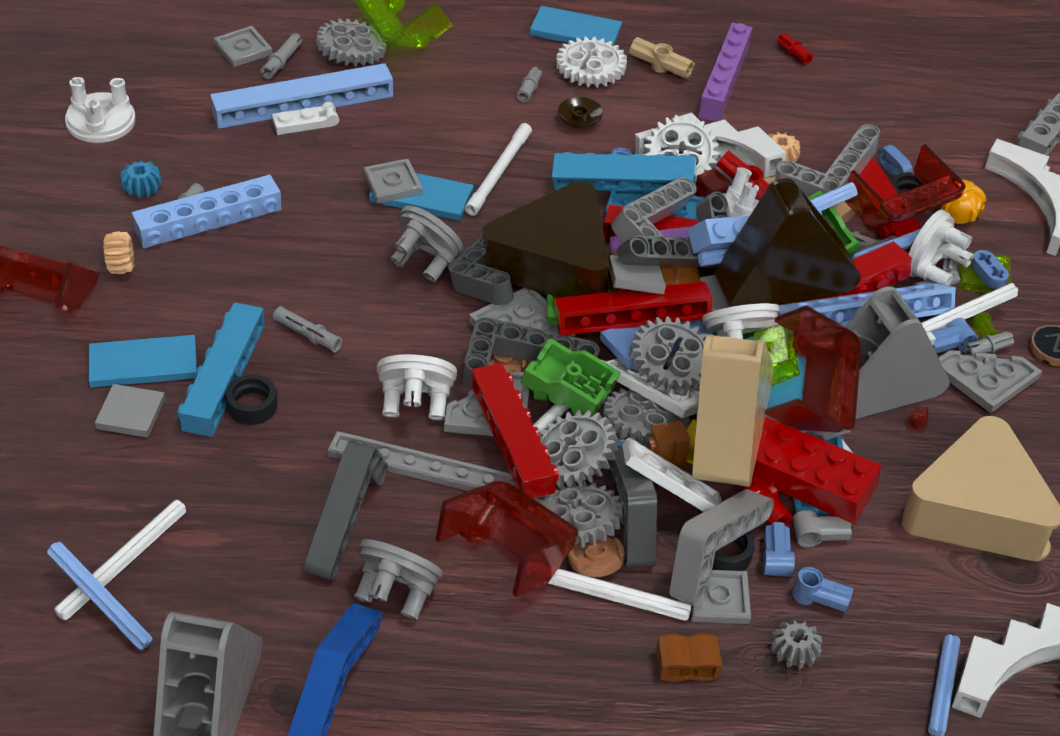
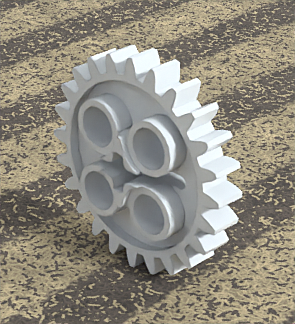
M585 37L584 40L576 38V42L569 40L568 45L563 44V47L559 48L556 68L559 69V74H564V79L570 78L571 83L578 81L579 86L586 83L587 87H590L591 84L599 87L600 83L607 86V82L614 84L615 79L620 80L621 75L625 73L627 61L626 55H623L624 50H619V45L612 46V41L605 43L604 38L597 41L596 37H593L592 40Z
M675 115L673 122L667 117L666 125L658 122V130L651 129L652 136L646 137L648 144L644 145V151L647 152L644 155L696 156L695 186H697L698 178L706 181L705 173L712 175L711 167H716L717 161L715 159L719 158V152L716 151L719 149V143H714L716 135H710L711 127L704 129V121L696 124V117L690 122L687 115L683 117V120H679V117ZM668 137H675L677 141L670 143L666 139ZM692 139H697L698 141H700V143L697 145H692L689 143V141ZM680 149L684 150L683 154H679Z

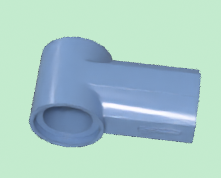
M963 318L954 319L946 328L931 331L936 338L933 345L936 353L953 348L964 351V344L978 340V336Z
M773 522V524L766 526L764 531L763 575L793 577L795 555L794 552H791L790 528L786 527L784 523Z
M813 567L802 568L792 588V596L800 604L810 605L817 602L844 612L847 611L853 593L852 587L825 579L822 573Z

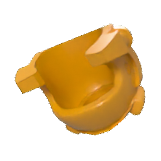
M962 179V181H953L946 184L942 188V194L940 193L938 202L941 210L950 213V216L954 218V223L966 224L970 221H975L976 217L982 214L986 196L983 190L975 185L974 182Z

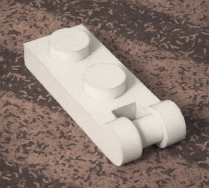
M325 102L320 107L272 114V121L277 135L335 126L339 123V117L332 102Z

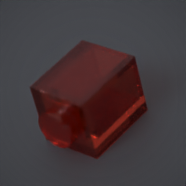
M714 168L697 175L695 183L697 189L694 194L697 197L703 198L713 192L725 194L728 187L732 186V183Z

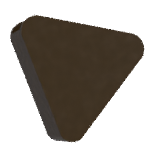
M789 178L778 179L768 186L723 257L722 262L715 270V277L729 307L762 303L780 306L847 293L853 290L861 280V274L842 239L797 183Z
M586 182L571 183L490 221L483 227L482 234L486 244V259L483 265L508 273L511 284L557 298L608 292L609 259L596 189L591 184Z

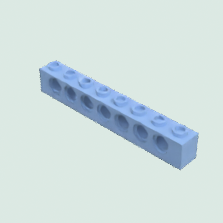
M929 283L895 288L917 318L942 314L955 308L956 287ZM874 292L780 305L779 331L796 336H805L842 330Z

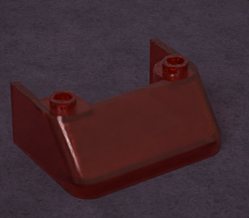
M924 144L921 146L913 174L924 184L923 186L883 200L853 170L850 171L847 184L852 182L855 185L857 195L844 202L865 224L871 227H878L905 220L961 198L965 190V183Z
M0 246V293L7 289L58 303V309L72 312L73 307L78 309L98 281L100 273L68 262L66 264Z
M807 305L775 317V323L793 332V349L800 357L806 359L803 399L801 401L797 398L765 409V415L803 431L841 433L853 429L856 420L861 342L858 336Z
M495 481L444 500L442 502L435 540L441 542L460 534L473 544H479L489 539L498 543L520 559L512 593L515 597H519L549 583L575 546L578 529L512 484Z

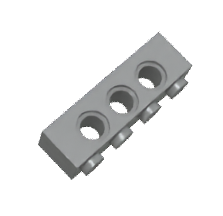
M1060 93L1053 100H1048L1045 109H1041L1038 112L1035 121L1031 120L1025 132L1021 131L1016 141L1019 144L1018 146L1048 156L1059 143Z

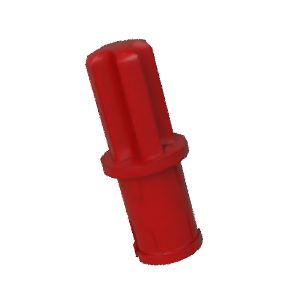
M784 33L779 35L777 43L785 48L790 56L796 57L804 65H808L813 60L814 54L805 49L800 41H795Z

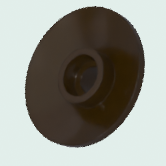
M572 97L564 100L559 105L558 115L561 120L569 125L588 127L595 125L602 119L603 109L599 103L592 99Z

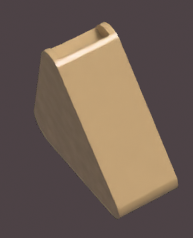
M707 334L702 354L692 472L693 479L750 487L773 379V363L766 342Z
M985 416L980 418L913 482L901 518V524L904 530L911 535L1029 561H1041L1050 552L1049 538L1053 529L1060 526V505L1009 424L1001 418Z

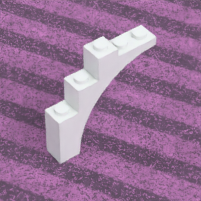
M692 113L685 114L690 122L696 117ZM685 115L678 116L679 120H683ZM696 117V124L701 123V121ZM726 120L704 125V129L712 128L710 135H716L714 143H719V149L716 150L719 152V156L723 157L729 150L747 166L754 165L759 167L764 174V178L775 175L777 164L781 161H786V151L758 126L737 132ZM651 130L635 134V154L644 155L647 153L644 151V145L648 144L646 137L652 136ZM668 137L666 141L673 143L677 139L675 137ZM692 139L689 141V143L692 145H697L700 143V141H698L697 139Z
M996 139L990 150L985 169L1017 184L1040 206L1050 229V242L1046 253L1056 256L1060 248V175L1049 172L1050 167L1047 166L1049 156Z
M1047 603L1040 618L1038 628L1011 619L1002 645L994 643L989 639L974 636L967 653L952 708L981 718L989 699L999 686L1014 674L1036 664L1060 660V607Z

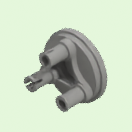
M405 206L399 213L398 225L403 235L394 244L397 250L390 257V260L392 262L396 260L394 264L402 268L413 252L418 250L426 252L435 258L423 272V275L429 281L435 283L444 269L449 267L450 263L464 252L463 243L449 226L421 208Z
M371 539L361 540L358 547L360 550L358 556L365 562L362 569L364 574L354 597L370 604L373 598L377 600L380 598V601L387 602L393 582L408 585L410 592L400 613L408 618L418 620L426 596H430L433 587L442 578V569L432 562L402 548Z

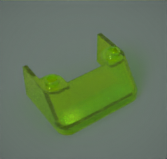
M355 0L357 6L387 45L422 48L453 26L437 2L404 26L396 13L403 9L406 0Z

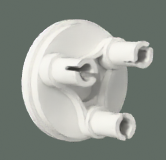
M75 77L69 81L72 96L71 105L65 116V123L68 132L72 136L85 142L103 143L119 139L130 132L136 118L135 111L129 101V96L126 95L124 79L114 78L110 81L112 93L98 92L86 94L85 80L83 78Z
M738 167L732 186H729L727 193L724 194L728 201L730 217L750 216L759 200L755 199L759 187L757 185L752 187L753 183L748 182L752 172L746 168Z
M939 210L929 218L917 235L908 255L912 257L911 277H918L924 280L929 279L934 283L949 286L953 275L936 267V263L942 258H950L967 268L972 262L969 259H973L974 254L966 251L973 237L955 229L954 218L945 210Z
M762 303L734 306L707 313L702 317L706 330L717 333V336L743 339V334L759 331L762 333L763 341L766 342L769 354L781 353L778 338L780 306L777 304Z
M411 354L388 356L378 361L377 374L379 375V380L383 383L382 392L385 393L382 415L386 417L399 416L400 395L405 392L404 405L411 407L412 396H414V407L421 406V392L431 396L428 418L432 420L445 419L446 398L449 397L450 387L453 386V382L457 377V369L453 364L435 357Z

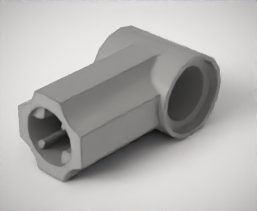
M803 510L796 513L792 518L797 542L802 547H814L821 543V541L850 540L852 535V523L836 516H817L812 510Z

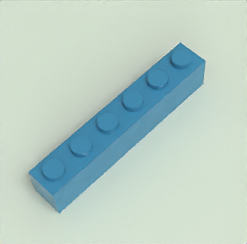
M555 153L552 172L554 190L574 182H586L591 184L596 191L653 192L680 177L688 178L689 180L686 181H692L695 184L696 156Z
M234 302L230 311L225 313L223 325L215 333L214 344L207 349L203 366L200 365L198 367L194 384L189 385L184 404L181 403L179 405L177 418L180 419L182 431L209 437L214 436L227 408L226 390L232 381L242 376L265 327L263 308Z

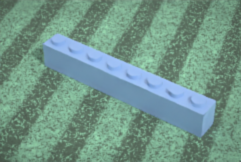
M384 63L210 94L212 113L218 129L269 120L272 119V114L284 111L320 107L325 102H332L335 107L384 99L393 97V78Z

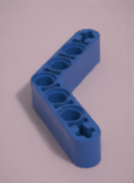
M353 603L320 643L287 736H327L347 674L377 635L382 622V611Z

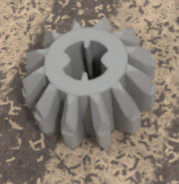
M794 618L789 624L782 621L779 628L772 635L771 650L772 653L777 654V662L785 661L787 669L792 665H796L799 671L804 665L811 667L815 660L820 657L822 651V636L816 634V626L807 627L806 620L798 624Z

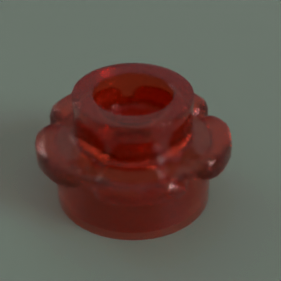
M917 404L915 409L911 408L909 423L915 424V430H918V427L926 428L928 423V407H921L920 404Z

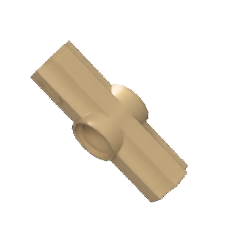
M636 37L629 50V54L650 63L651 68L660 73L669 71L688 79L695 66V62L673 53L672 47L668 44L660 43L655 45Z

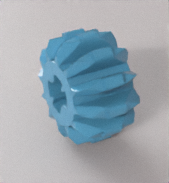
M143 160L138 163L132 161V165H124V170L121 171L120 175L121 186L124 192L128 193L130 197L137 195L139 199L142 196L149 197L150 193H157L162 183L158 166H154L152 162L144 163Z

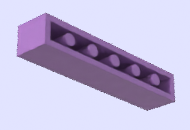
M731 23L702 94L699 118L715 122L721 121L749 50L753 27L741 23Z

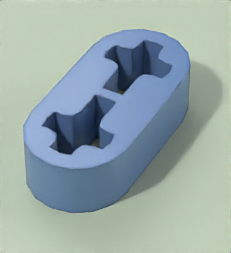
M887 145L878 150L879 163L893 177L899 173H913L910 161L895 146Z
M978 250L974 253L971 267L982 281L992 289L1005 286L1009 273L999 260L986 250Z

